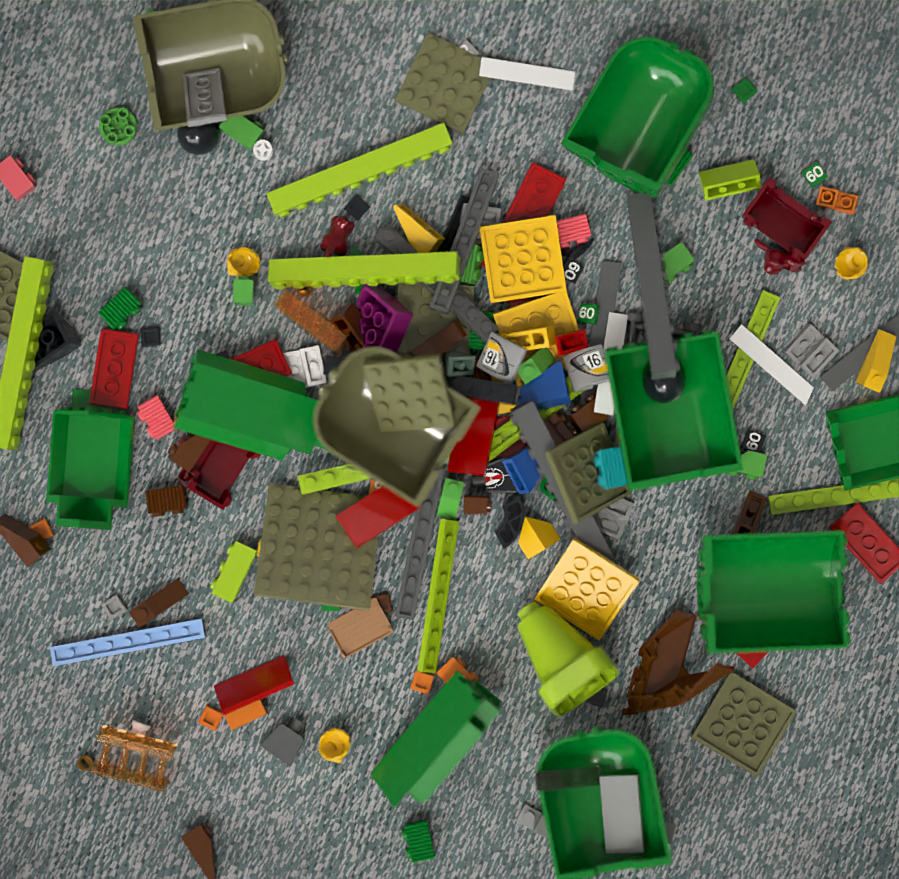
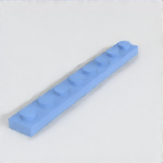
M197 619L50 647L53 666L205 638L203 620Z

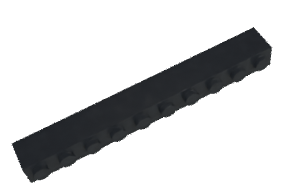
M326 355L323 374L328 377L332 369H338L346 358ZM444 374L447 387L466 399L515 406L518 387L514 384L463 376H446Z

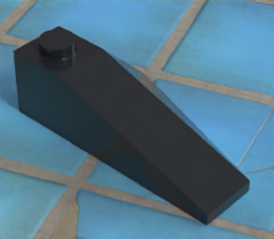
M56 311L43 318V328L39 336V348L36 352L35 368L32 373L65 357L82 346L75 330Z

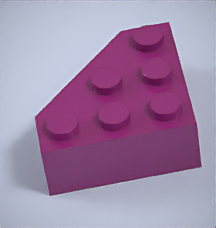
M364 284L357 299L358 309H361L362 319L359 320L361 334L365 337L363 349L378 347L396 354L414 314L382 286Z

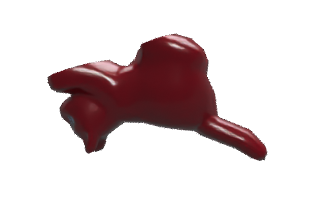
M334 216L329 233L321 240L320 248L322 251H326V257H330L333 253L337 254L338 257L344 256L347 253V238L353 231L355 224L354 222H349L345 216Z
M758 239L754 240L756 245L765 251L764 270L770 275H777L782 269L792 273L802 271L801 266L806 264L803 260L799 262L794 260L788 252L777 248H770Z

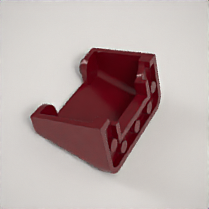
M769 177L742 214L744 219L742 222L750 228L755 227L786 249L794 260L798 262L800 260L805 261L832 221L825 216L823 219L821 217L816 218L818 216L816 212L813 213L784 193L782 188L777 190V182Z
M211 439L191 471L188 472L182 468L177 481L187 489L224 510L232 501L229 490L249 458L253 460L261 454Z

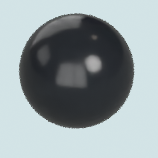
M217 122L193 127H178L177 138L179 144L186 152L193 155H205L217 146L220 139V129Z
M649 366L643 375L642 384L646 395L651 400L657 403H671L682 395L686 379L684 372L679 367V370H676L675 377L652 380Z

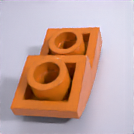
M820 186L816 205L855 215L859 196Z

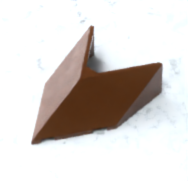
M677 609L639 649L638 656L642 657L640 668H634L627 694L629 698L628 708H623L622 716L682 706L735 670L732 666L715 663L708 671L689 674L683 665L695 625L696 615Z

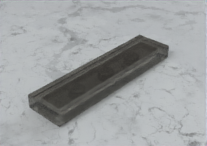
M601 765L535 771L536 791L600 785Z

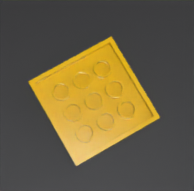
M556 215L480 228L491 303L567 292Z
M567 292L549 294L493 314L495 323L499 327V334L549 325L554 326L555 334L579 330ZM556 344L547 347L555 359L552 365L561 361L565 370H567L563 357L571 353L558 356ZM538 349L527 350L523 359ZM517 373L514 380L518 387L525 383Z
M574 537L534 600L544 606H550L561 617L597 640H600L640 579Z

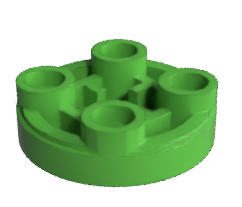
M111 108L100 117L99 130L106 142L115 146H122L131 142L136 136L138 129L137 120L126 108Z

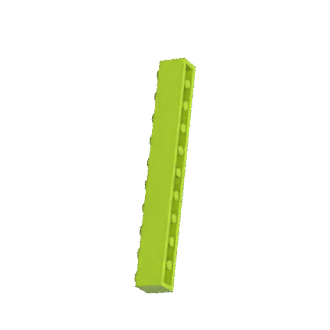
M442 123L266 194L275 216L283 218L290 215L291 210L297 208L300 211L308 208V204L315 201L318 204L325 201L329 195L333 194V197L343 194V190L349 187L351 190L359 188L364 181L374 182L380 179L379 175L384 173L387 176L397 172V168L404 166V169L415 165V161L420 159L422 162L433 158L432 154L437 152L440 155L450 151L453 143L445 123Z
M457 252L269 259L268 282L273 288L279 290L285 289V287L302 289L304 286L321 288L322 286L329 285L331 287L349 285L357 287L360 284L377 286L380 283H386L387 285L406 283L412 285L416 284V282L433 284L435 281L453 283L460 280L461 258Z
M24 256L0 379L1 449L17 450L21 441L20 434L24 425L25 409L28 405V393L32 385L31 377L35 368L36 352L39 348V336L43 328L42 321L46 312V300L50 292L51 276L54 272V262Z

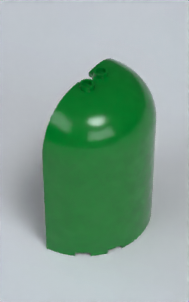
M654 37L633 39L622 45L613 54L566 133L561 145L572 155L575 154L589 167L594 168L596 166L599 172L616 183L637 193H645L653 198L658 197L712 105L715 93L713 76L706 63L695 56L696 54L687 48L684 52L678 50L680 46L672 41L668 43Z
M603 726L591 728L592 732L584 733V730L573 731V736L560 739L546 749L538 763L537 783L556 879H586L596 877L600 873L630 868L639 870L672 864L652 757L645 744L639 738L623 730H604ZM639 774L645 852L606 853L600 776Z

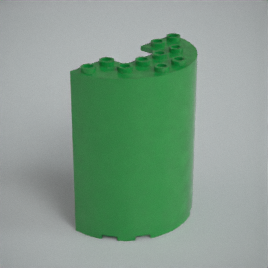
M712 329L700 331L701 335L699 336L688 333L678 336V340H675L677 352H674V358H678L679 367L685 375L686 385L682 395L671 403H657L651 400L643 389V375L650 366L647 341L623 345L620 350H618V346L606 348L607 352H604L629 491L743 470L718 332L712 333Z
M844 531L702 536L700 544H703V547L698 549L697 557L698 562H701V566L697 568L698 616L701 621L703 620V624L700 625L701 636L704 641H707V643H704V648L708 654L848 648V644L851 643V635L847 631V624H850V614L847 612V609L842 608V604H845V594L842 592L844 573H841V570H845V566L848 564L847 554H844V546H847V536L844 534Z

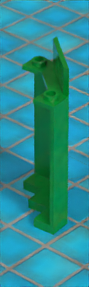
M197 349L190 362L189 376L182 389L181 403L174 416L173 428L278 460H283L285 455L290 453L291 449L311 455L317 436L313 418L318 400L307 397L305 382Z
M899 394L826 411V424L828 432L831 434L834 457L837 460L838 473L844 491L899 478Z

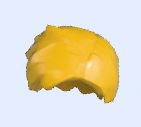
M247 247L231 250L226 259L229 275L238 278L239 276H253L260 267L258 254Z
M844 247V250L836 257L834 267L837 269L836 273L843 279H857L863 276L868 269L867 254L859 247Z
M333 728L327 730L319 740L318 749L320 755L327 761L341 763L350 750V737L342 729Z

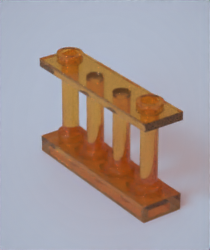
M286 289L274 303L277 307L276 309L335 354H338L346 344L344 340L347 335Z
M102 725L97 736V742L103 743L100 761L95 760L90 773L99 777H107L142 786L157 792H166L170 779L163 778L167 760L172 761L177 744ZM111 745L122 748L119 766L107 763ZM130 750L141 753L137 771L126 768ZM148 755L159 757L156 776L145 773Z

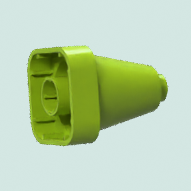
M535 601L525 606L517 614L521 619L517 629L541 684L538 693L556 717H561L574 710L588 698L610 684L620 674V671L602 647H594L550 606L540 607Z

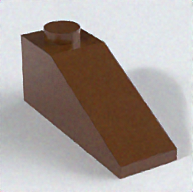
M353 302L340 307L329 320L352 353L363 349V345H365V337L361 334L359 321L362 319V315Z
M454 320L410 351L409 354L411 357L440 356L467 335L457 320Z
M190 433L178 440L176 444L173 443L167 457L190 472L211 439Z
M749 490L730 535L754 534L767 500L766 497Z
M7 514L0 517V534L27 568L38 562L51 550L39 533Z
M176 579L129 611V614L138 627L141 628L189 593L180 580Z
M201 823L182 835L181 838L206 878L216 879L213 841L211 838L213 833L208 825L204 826Z

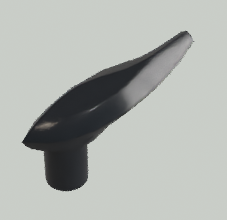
M594 238L572 251L563 248L561 250L562 256L567 257L568 260L580 257L590 247Z

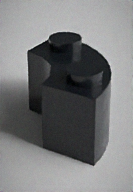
M520 497L502 506L504 521L501 527L494 533L503 549L515 541L523 526L524 508Z

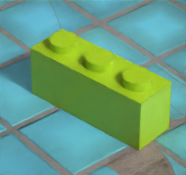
M754 159L698 172L699 184L705 201L761 188L760 173Z
M238 541L235 544H230L227 550L229 557L227 561H222L218 570L221 574L218 579L214 578L210 587L213 589L211 594L230 603H234L257 554V550Z

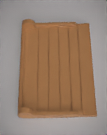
M376 597L371 599L369 611L353 609L327 623L330 629L329 632L343 659L394 633V629Z

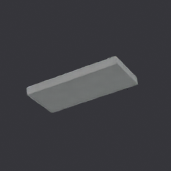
M220 68L183 74L188 127L226 121Z
M639 774L601 775L600 789L606 853H644L645 843Z

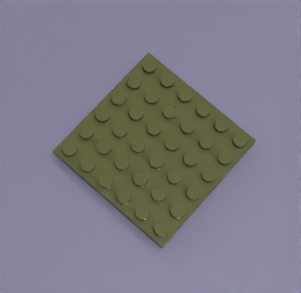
M269 483L254 596L369 611L379 535L356 549L336 519L337 514L366 496L325 490L301 495L300 487Z

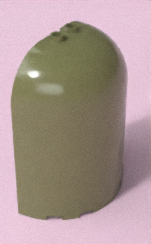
M217 0L132 16L139 53L142 55L149 91L147 94L155 132L188 126L183 74L220 68L226 118L261 112L270 107L282 93L285 84V64H288L286 52L282 53L281 45H285L283 33H278L273 16L259 2L255 0Z
M378 347L360 349L348 356L338 369L333 368L328 376L331 380L327 386L323 384L319 390L318 395H320V398L315 407L313 418L316 435L329 452L412 504L420 507L440 475L438 472L457 441L462 439L481 407L447 387L456 419L455 427L381 432L363 364L365 361L398 359L401 357L387 349Z

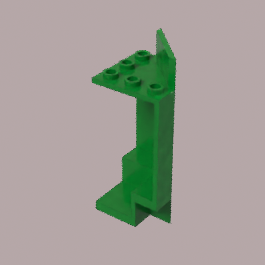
M73 389L71 407H61V410H53L46 502L57 503L56 526L111 530L113 507L127 508L135 416H129L126 411H121L118 408L90 405L91 390Z
M457 670L370 773L393 808L397 806L408 792L411 793L412 798L416 801L425 803L500 713L504 703L476 679H473L471 682Z

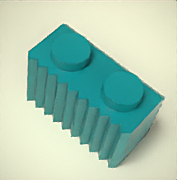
M621 447L596 451L593 461L595 467H598L599 470L597 482L599 486H602V490L628 485Z

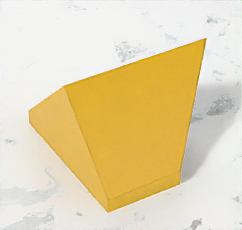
M529 517L524 518L518 544L528 559L560 540L551 523Z

